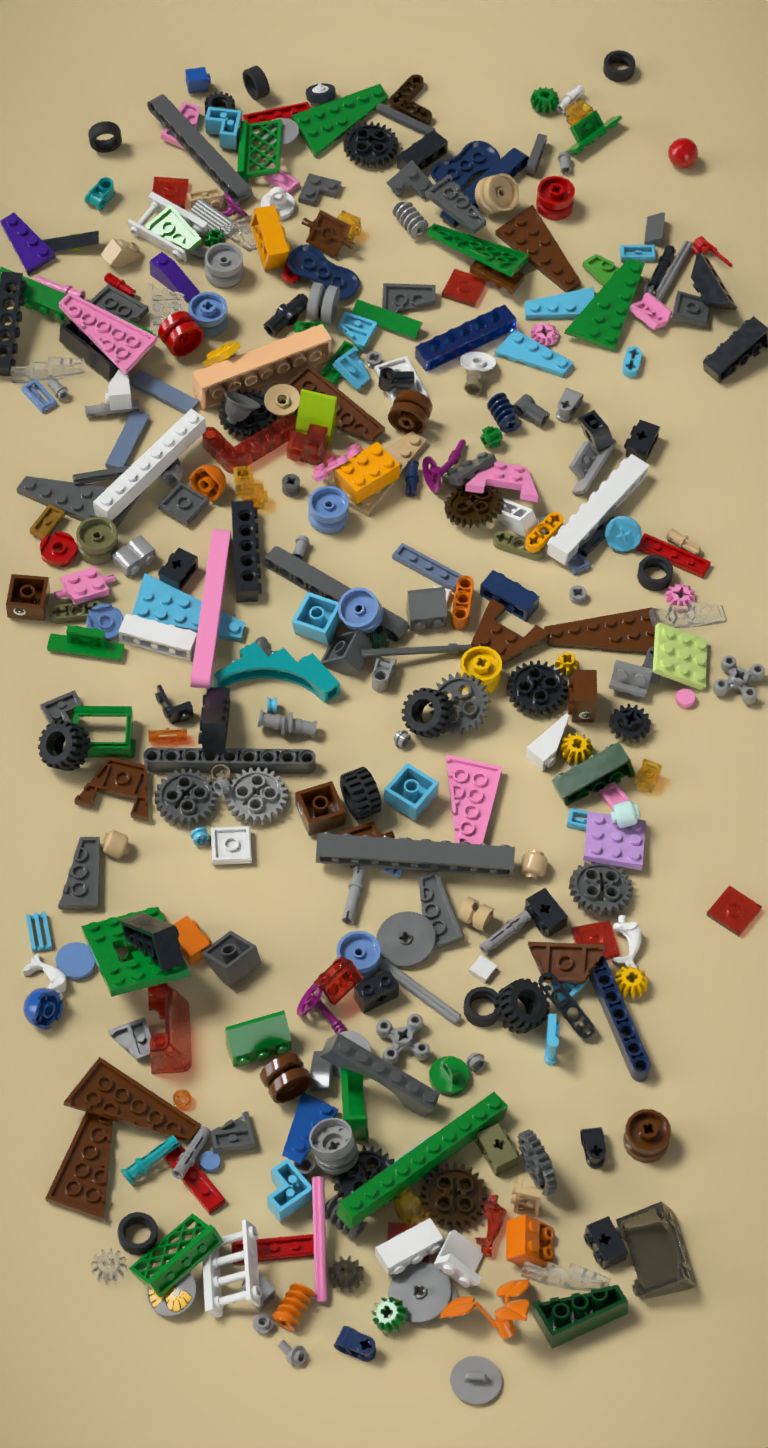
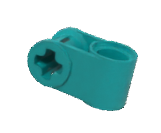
M108 177L101 178L86 194L85 203L96 206L99 211L103 210L106 204L115 196L113 180Z

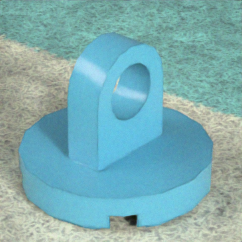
M627 516L615 517L607 524L605 530V538L608 545L620 552L635 549L639 545L642 536V530L638 522Z

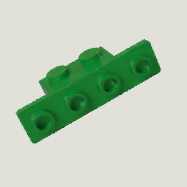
M597 110L590 112L570 127L577 143L566 151L569 154L574 153V155L582 152L584 146L593 144L595 138L605 135L607 133L606 130L616 127L618 122L623 119L622 116L612 117L603 123Z
M68 625L67 635L51 633L47 645V650L52 652L121 661L124 651V644L106 641L105 630L84 628L78 625Z

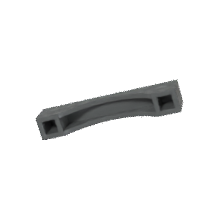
M339 1033L326 1040L320 1055L321 1058L336 1067L357 1072L380 1083L394 1093L406 1108L421 1117L434 1111L440 1095L439 1092Z

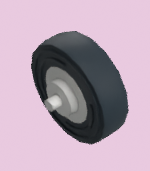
M318 83L306 89V98L312 103H325L336 97L335 86L332 84Z

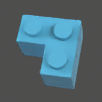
M208 107L205 118L206 133L219 135L220 148L237 150L242 111Z
M288 1158L271 1169V1179L278 1189L267 1196V1207L278 1221L281 1222L313 1200L312 1186Z

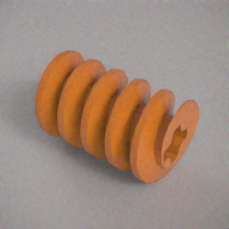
M298 1283L290 1285V1290L285 1293V1297L281 1300V1304L273 1314L274 1321L281 1328L288 1331H295L291 1325H299L296 1317L303 1318L300 1310L304 1312L308 1310L304 1303L310 1305L312 1301L309 1297L314 1298L316 1296V1293L309 1287Z

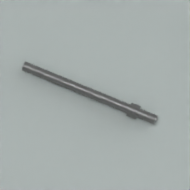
M449 643L447 646L362 649L361 657L438 653L456 655L458 652H466L472 648V645Z

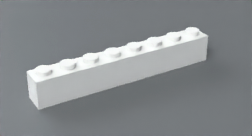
M190 409L93 501L95 515L105 517L110 521L117 517L206 431L205 418L193 409Z
M633 454L627 459H623L619 468L611 472L609 479L601 483L597 492L594 491L590 495L588 502L582 503L578 512L571 515L568 523L562 525L557 535L549 539L547 554L563 565H566L578 552V548L597 531L600 525H603L647 477L650 465Z

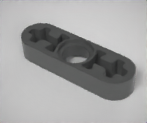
M538 134L527 163L526 173L535 175L546 146L547 135Z

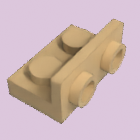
M220 188L186 193L190 210L200 198L219 212L225 211L224 195Z
M520 1175L519 1181H514L511 1204H515L514 1212L538 1217L543 1190L533 1186L524 1187V1176Z

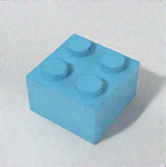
M308 592L292 620L295 634L329 645L342 621L338 613L339 602Z
M406 763L384 789V802L416 821L438 795L439 782Z

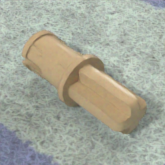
M672 528L666 535L667 540L694 555H698L701 551V547L690 541L687 535L684 536Z

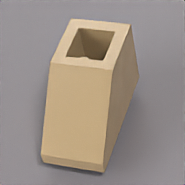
M112 238L101 253V256L110 266L123 268L142 258L143 254L136 243H128L123 239L117 240Z

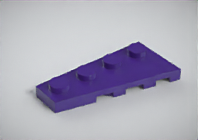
M14 212L0 221L27 275L56 257L55 252Z

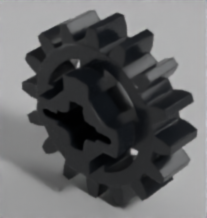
M630 704L627 705V708L620 705V710L615 708L614 713L610 715L609 727L611 728V734L616 733V739L622 737V742H625L626 739L630 743L633 742V739L640 742V737L645 739L646 734L650 732L651 720H649V714H644V708L638 710V705H635L634 708Z

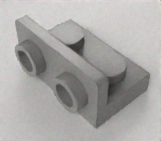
M616 660L609 688L614 689L616 692L630 693L635 697H646L653 669Z

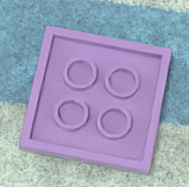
M588 811L583 861L641 870L646 820L637 819L636 825L619 828L617 823L612 822L611 815Z

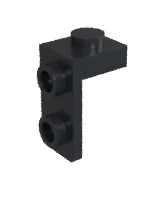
M161 684L157 685L156 700L158 704H162L163 714L166 719H170L172 725L181 721H187L193 717V706L190 701L172 707Z

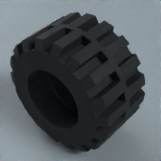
M420 688V690L412 691L413 695L409 694L407 696L408 701H404L405 709H402L401 712L404 713L402 720L406 722L404 724L406 728H409V731L416 735L428 738L439 737L440 733L445 734L447 732L446 728L450 729L452 726L450 721H454L452 713H455V710L451 708L453 703L449 700V697L443 692L431 688ZM432 703L434 715L429 722L425 723L422 718L423 709L427 704Z
M63 720L52 721V724H48L46 730L43 729L41 732L42 737H39V756L43 757V763H46L48 767L65 771H74V769L80 768V764L83 765L85 763L84 759L88 758L89 754L87 753L91 748L89 746L90 738H87L89 734L84 730L85 728L79 724ZM65 740H66V746H65V749H64V751H63V744H64V742H65Z
M365 767L341 774V792L349 812L356 820H361L381 812L382 802L377 784L372 774Z
M520 978L499 991L495 997L497 1001L494 1002V1006L497 1009L494 1011L495 1015L498 1014L499 1018L497 1019L499 1022L502 1021V1026L505 1029L509 1028L510 1032L516 1031L517 1034L527 1033L546 1021L547 1015L550 1012L548 1009L550 1002L547 1001L548 995L544 994L543 987H538V983L535 981L532 983L531 979L527 978L524 980V978ZM518 999L525 1005L526 1013L520 1009Z

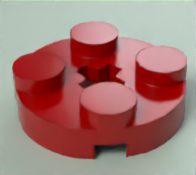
M55 532V535H47L40 543L41 558L50 565L67 567L77 555V544L74 538L65 532ZM59 547H62L61 551L55 550V548L58 549Z

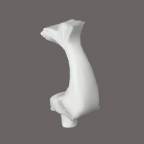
M619 915L618 923L613 925V931L622 933L628 939L629 954L624 957L613 958L612 963L617 966L624 965L626 969L631 964L632 968L635 969L637 966L634 964L633 959L641 944V929L636 922L627 923L626 916Z
M39 953L31 958V963L24 967V976H28L38 970L44 971L50 979L49 987L47 988L59 992L61 1000L63 998L61 993L67 990L65 974L58 968L41 962Z

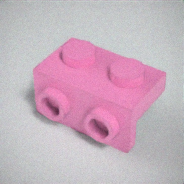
M649 292L645 293L642 301L631 304L629 311L636 318L641 319L653 330L666 326L673 313L672 310Z

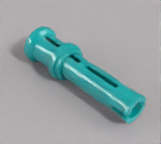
M172 1135L142 1158H136L132 1165L120 1171L129 1184L132 1185L134 1180L142 1174L146 1175L150 1167L179 1147L180 1144Z

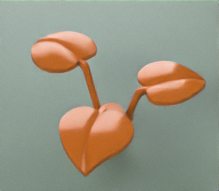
M529 1279L513 1280L502 1284L497 1289V1296L505 1297V1305L494 1312L495 1321L479 1302L475 1301L473 1296H463L452 1300L443 1309L440 1318L462 1316L472 1311L474 1307H477L491 1322L492 1327H497L501 1338L512 1337L517 1332L513 1320L527 1321L530 1304L526 1299H518L509 1302L510 1297H517L523 1294L528 1289L530 1281Z

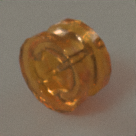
M177 1090L173 1095L174 1107L179 1110L188 1109L191 1105V1094L187 1090ZM179 1097H184L185 1102L181 1103Z

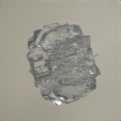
M110 1248L108 1253L102 1249L101 1255L95 1254V1261L91 1262V1268H93L92 1275L94 1277L97 1276L99 1283L105 1280V1284L108 1286L111 1280L117 1284V1278H124L123 1272L127 1271V1265H125L126 1258L121 1257L120 1251L113 1253V1249Z

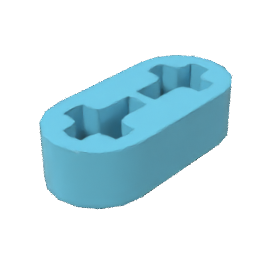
M632 346L626 351L622 373L625 377L633 378L638 374L642 358V351L638 347Z

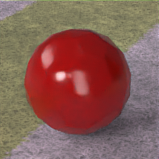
M679 138L670 145L668 157L675 167L688 168L696 162L698 149L692 140Z

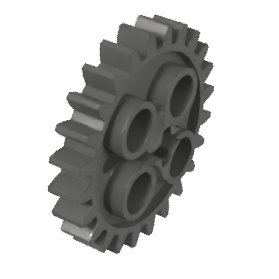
M456 672L455 678L449 674V680L442 677L443 684L436 683L437 691L443 692L445 695L451 694L450 701L453 703L451 708L457 711V717L454 721H450L452 725L450 727L451 733L456 734L458 729L462 735L464 729L471 733L470 727L478 729L476 723L483 724L481 718L488 717L484 711L490 710L486 706L487 703L491 702L490 699L485 698L489 695L488 691H484L486 686L484 684L480 685L481 680H475L474 675L468 678L466 672L463 673L462 677L460 673ZM465 687H469V693L462 695V690ZM459 700L463 701L460 703V707L457 706L459 704ZM475 705V710L472 713H468V707Z
M182 769L180 774L174 770V776L167 774V780L162 778L161 784H157V791H155V804H157V811H160V816H166L167 822L172 819L173 825L180 822L181 827H183L184 823L191 827V822L199 825V819L205 822V815L211 817V811H215V805L218 804V794L214 791L212 779L207 780L206 774L200 776L199 770L195 774L192 773V769L188 773H185V770Z
M585 861L584 866L578 865L577 870H573L568 888L570 889V896H574L573 902L579 901L578 908L585 907L584 912L590 909L592 910V915L599 912L600 917H602L603 912H606L608 916H610L611 911L618 914V910L623 911L625 905L628 906L632 898L633 886H631L632 880L628 879L629 874H623L624 868L618 870L616 869L617 866L593 862L589 865ZM600 875H602V884H601V885H602L601 891L603 892V893H602V901H600V897H599V895H600V884H599V882H600Z
M530 1129L519 1133L518 1144L522 1152V1161L525 1169L530 1174V1178L534 1180V1185L538 1189L543 1190L542 1195L548 1196L555 1193L557 1190L555 1179L557 1178L553 1173L552 1161L548 1153H546L544 1145H541L540 1139Z

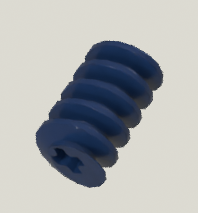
M498 393L490 398L487 408L503 433L516 431L521 425V420L505 393Z

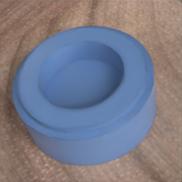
M213 1151L202 1153L199 1159L201 1169L208 1173L218 1170L220 1167V1156L218 1153H213Z

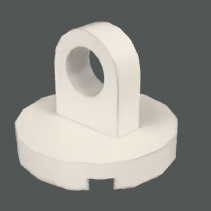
M283 187L272 188L261 200V207L275 205L276 211L280 212L281 220L290 217L291 213L295 210L294 198Z

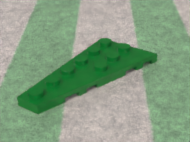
M628 258L568 326L564 334L614 352L645 263Z

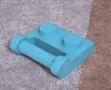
M548 1014L544 1057L547 1065H554L557 1061L555 1053L559 1046L558 1038L560 1032V1022H556L557 1014Z

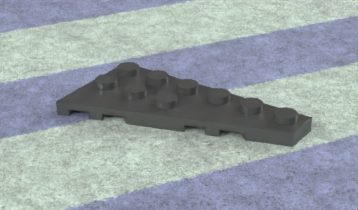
M25 476L17 487V493L45 506L49 504L64 510L65 515L82 522L90 517H96L93 501L108 487L88 484L74 485L73 482ZM140 495L112 520L116 530Z

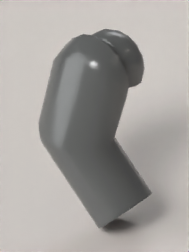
M265 637L256 639L257 645L269 657L274 651L268 649L267 639Z

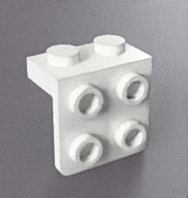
M452 1230L449 1232L434 1265L464 1288L479 1285L482 1279L475 1271L483 1256V1251L456 1230Z

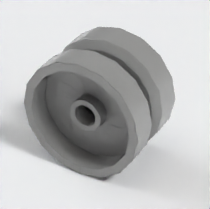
M218 243L207 249L205 253V277L208 282L219 288H229L241 281L243 277V254L237 246L230 243Z
M313 283L307 304V320L316 322L321 316V321L324 324H333L339 303L340 288L338 286L329 285L325 291L323 283Z

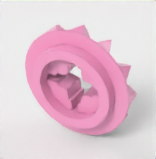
M542 322L540 325L535 324L530 333L531 339L544 346L553 345L559 336L555 326H551L550 323L543 324ZM542 331H545L547 333V337H545Z
M675 583L672 587L669 586L665 598L667 603L673 608L686 609L693 605L695 591L690 586H685L684 583L681 585ZM680 592L683 593L681 600L678 597Z

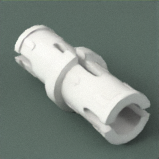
M576 85L557 104V111L564 114L585 92L584 88L581 85Z

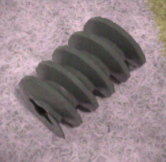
M336 1194L325 1204V1219H330L331 1224H336V1228L339 1230L343 1229V1233L345 1235L349 1234V1238L354 1240L363 1232L368 1222L363 1223L362 1220L356 1226L349 1229L336 1215L339 1204L337 1202L339 1195Z

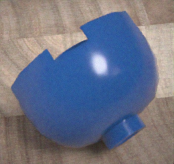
M49 988L33 990L24 1002L23 1011L28 1022L43 1030L50 1029V1024L54 1020H59L63 1011L64 1003L60 1000V993Z

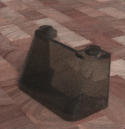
M661 1201L616 1219L618 1225L616 1230L620 1238L628 1244L637 1279L634 1280V1285H632L636 1297L644 1300L688 1291L697 1287L679 1221L672 1209Z

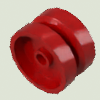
M551 176L543 179L537 189L536 209L538 213L548 220L556 221L570 216L573 211L575 194L573 184L561 176Z
M178 311L168 316L162 322L158 329V337L174 356L181 357L190 354L201 344L204 331L188 312Z

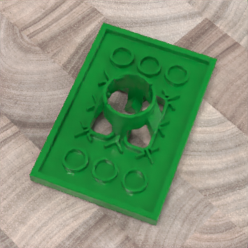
M150 907L146 910L130 912L123 916L111 917L107 920L91 922L88 925L81 926L82 933L111 997L190 977V970L185 960L184 964L162 972L159 969V964L154 965L151 962L150 956L145 957L141 950L136 949L125 940L120 920L142 912L165 921L159 907ZM126 946L128 954L121 960L115 948Z

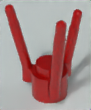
M703 236L694 240L693 247L695 249L693 253L695 255L698 252L707 254L711 251L727 265L732 266V263L717 251V248L710 244Z

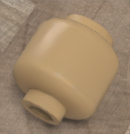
M112 830L110 833L106 832L101 847L105 854L120 859L123 854H128L131 844L128 843L129 837L127 835Z
M529 850L528 853L522 856L520 871L526 875V879L537 880V877L545 875L548 860L543 852Z

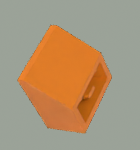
M526 1214L507 1220L506 1260L520 1267H553V1227Z

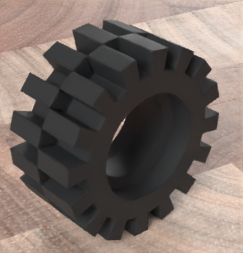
M214 92V95L211 93L209 97H206L205 114H207L208 107L224 106V109L235 110V100L231 95L228 96V93H225V95L223 92H220V94Z

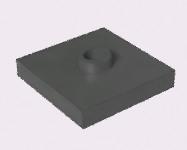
M677 291L671 319L706 328L710 305H705L699 296Z
M179 482L158 504V509L188 526L210 501L209 498Z

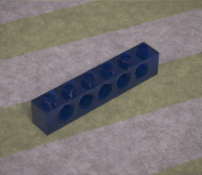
M505 304L496 307L490 312L481 314L471 321H466L456 328H452L441 335L433 337V339L420 343L415 347V359L428 372L516 329V317Z

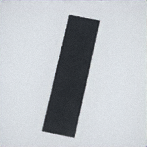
M99 231L45 239L43 241L53 251L99 244Z

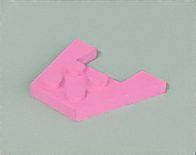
M497 461L483 471H480L466 484L465 491L484 493L486 485L521 491V500L538 503L539 496L528 468L519 464L510 465Z

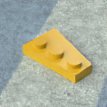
M237 341L225 342L216 350L210 351L206 355L207 359L202 363L205 367L219 363L232 356L241 348V345Z

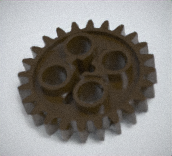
M463 485L462 490L457 488L456 493L451 492V497H446L447 501L444 502L447 519H450L451 523L455 522L456 526L461 523L462 527L469 525V528L473 525H476L478 528L481 523L485 526L487 521L492 523V518L498 519V514H502L504 509V500L501 492H498L497 488L493 489V486L487 488V485L485 486L484 493L465 491L466 486Z
M454 1162L453 1167L450 1168L449 1164L446 1163L444 1169L438 1165L437 1173L431 1170V1177H425L424 1181L426 1183H422L421 1187L424 1191L420 1193V1197L424 1198L421 1200V1205H427L424 1213L431 1212L429 1218H437L436 1225L444 1222V1229L448 1224H451L452 1230L455 1229L456 1225L463 1229L464 1223L470 1227L472 1224L471 1219L478 1222V1215L483 1216V1209L487 1207V1203L484 1201L488 1200V1195L484 1193L487 1192L488 1188L481 1187L485 1180H478L479 1172L473 1175L472 1167L465 1170V1164H462L460 1168H457V1163ZM453 1179H456V1213H452L453 1195L451 1194L453 1191ZM444 1182L448 1184L449 1187L446 1189L441 1188L439 1186V1183ZM460 1184H467L470 1189L464 1190L460 1187ZM444 1202L449 1207L444 1209L441 1208L438 1204ZM462 1203L467 1204L469 1209L464 1210L459 1205Z

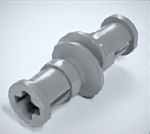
M260 710L257 727L266 726L276 730L281 729L282 736L288 731L289 734L291 732L311 735L314 738L317 721L310 722L299 718L294 719L292 712L286 717L285 715L264 713L263 710Z

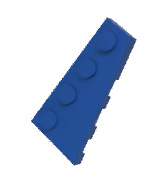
M302 1092L282 1156L301 1165L312 1150L309 1135L313 1127L322 1120L335 1118L339 1109Z

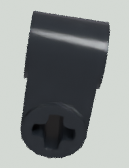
M602 1127L581 1129V1144L584 1148L587 1165L593 1169L601 1168L605 1162L606 1155Z

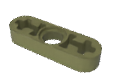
M498 531L493 536L495 548L521 557L538 561L544 557L545 547L537 553L528 552L525 549L526 538L512 533ZM521 543L524 547L518 549L514 547V544Z
M88 601L78 605H74V603L54 605L49 611L50 620L55 624L86 621L90 610L102 603L100 601ZM79 609L82 613L80 615H73L72 611Z

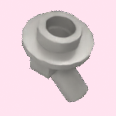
M285 1340L278 1344V1347L287 1355V1362L291 1365L299 1367L305 1361L306 1350L303 1346L297 1345L292 1349Z

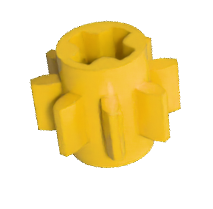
M567 651L562 655L558 654V659L555 661V667L561 669L560 673L566 676L571 674L579 665V660H575V654L568 653Z

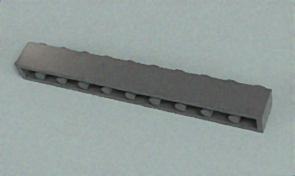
M331 832L318 833L316 863L423 871L437 870V872L513 877L515 847H510L509 845L492 846L488 843L478 845L469 842L451 843L447 840L436 842L429 839L412 840L407 837L394 839L389 836L381 838L372 837L371 835L353 836L349 833L338 835Z

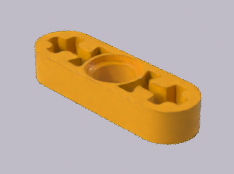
M551 512L526 537L525 549L528 552H539L548 543L549 539L558 532L563 525L564 518L562 514ZM547 530L549 534L542 535L539 531Z

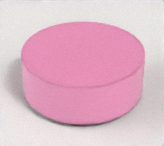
M681 689L677 692L676 703L678 706L689 708L694 704L695 694L693 691Z

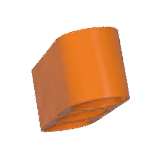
M461 576L457 580L451 621L453 628L456 630H464L468 626L474 581L470 576Z

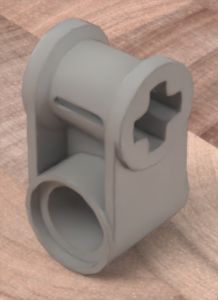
M566 388L561 399L558 401L556 418L561 422L570 421L576 410L580 407L584 394Z
M377 656L372 672L373 690L384 692L388 689L395 672L397 659L390 660Z

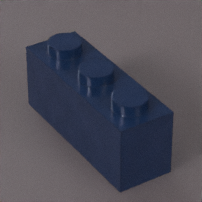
M492 570L480 584V596L489 601L494 599L504 605L506 611L525 622L539 607L540 596L495 570Z

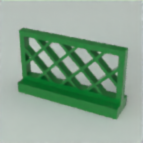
M282 119L248 124L247 120L240 122L237 173L246 183H248L249 178L280 174ZM273 126H278L273 132L269 130ZM254 129H262L257 134L253 133ZM265 133L269 134L265 139L261 138ZM273 138L277 139L272 145L268 143ZM257 140L261 142L256 147L252 145ZM265 145L269 147L264 152L260 151ZM274 150L276 153L269 157L268 154ZM258 153L259 156L255 160L251 158L254 154ZM263 158L267 159L263 165L259 163ZM271 163L275 164V168L267 169ZM254 166L259 167L256 171L250 172Z
M192 1213L135 1262L129 1270L160 1298L224 1241L215 1227L207 1225ZM193 1222H195L194 1228L187 1229ZM192 1235V1239L185 1240V1236ZM179 1237L178 1242L171 1243L175 1238ZM177 1248L176 1253L169 1254L170 1249ZM163 1251V1255L155 1257L156 1254ZM161 1262L159 1267L152 1268L154 1263ZM147 1265L145 1270L138 1271L141 1267Z

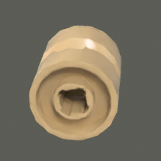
M467 897L460 909L458 920L466 924L472 923L474 928L484 932L493 917L494 908L486 904L480 905L479 901Z

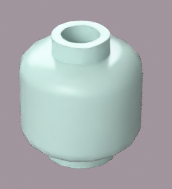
M630 800L615 804L613 812H610L612 822L617 823L619 828L636 825L637 819H640L637 804H633Z

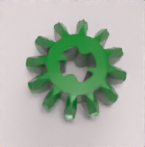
M539 87L538 90H534L530 99L532 109L536 110L537 113L542 112L543 115L546 112L551 114L552 111H556L559 97L557 92L553 91V88L547 89L545 87L542 89Z
M389 1296L387 1300L381 1297L382 1303H375L377 1310L371 1311L372 1315L375 1316L372 1319L373 1323L378 1324L377 1328L380 1331L385 1330L386 1333H391L393 1329L395 1332H399L398 1326H405L403 1319L409 1318L405 1313L408 1310L407 1306L402 1305L403 1301L399 1298L395 1300L393 1296Z

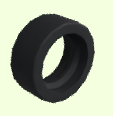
M616 50L606 55L603 72L608 79L615 82H624L634 75L635 59L630 53ZM618 62L626 64L628 68L617 70L610 65Z
M253 66L243 71L244 86L254 100H259L269 95L270 88L267 77L259 66Z
M102 121L93 125L89 130L88 136L91 148L97 152H112L121 145L120 128L113 122ZM103 134L114 135L107 140L96 139Z
M650 555L643 558L638 567L637 578L642 587L651 591L664 590L672 581V563L660 555ZM649 567H659L666 572V576L661 579H652L644 571Z
M489 987L472 989L464 1000L463 1008L466 1019L478 1027H488L498 1021L497 1018H499L498 1014L495 1015V1011L489 1015H478L471 1010V1004L479 998H485L494 1003L497 1001L495 997L498 993Z
M142 1212L130 1213L119 1223L118 1239L124 1251L133 1255L146 1254L156 1245L158 1228L155 1220L150 1215ZM137 1223L144 1224L150 1229L149 1239L139 1244L129 1242L125 1235L126 1229Z

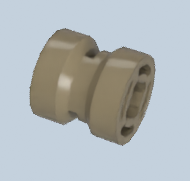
M470 370L467 373L464 390L471 395L480 394L485 378L484 374L478 370Z
M218 764L212 768V784L218 777L227 779L230 782V769L226 765Z

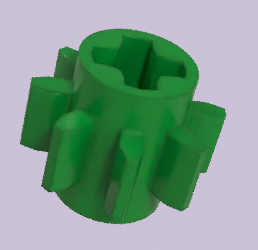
M213 229L210 230L209 234H205V246H209V248L218 243H225V234H221L220 230Z
M488 426L482 429L483 434L480 436V439L485 447H490L491 449L501 445L500 440L503 438V435L499 428Z

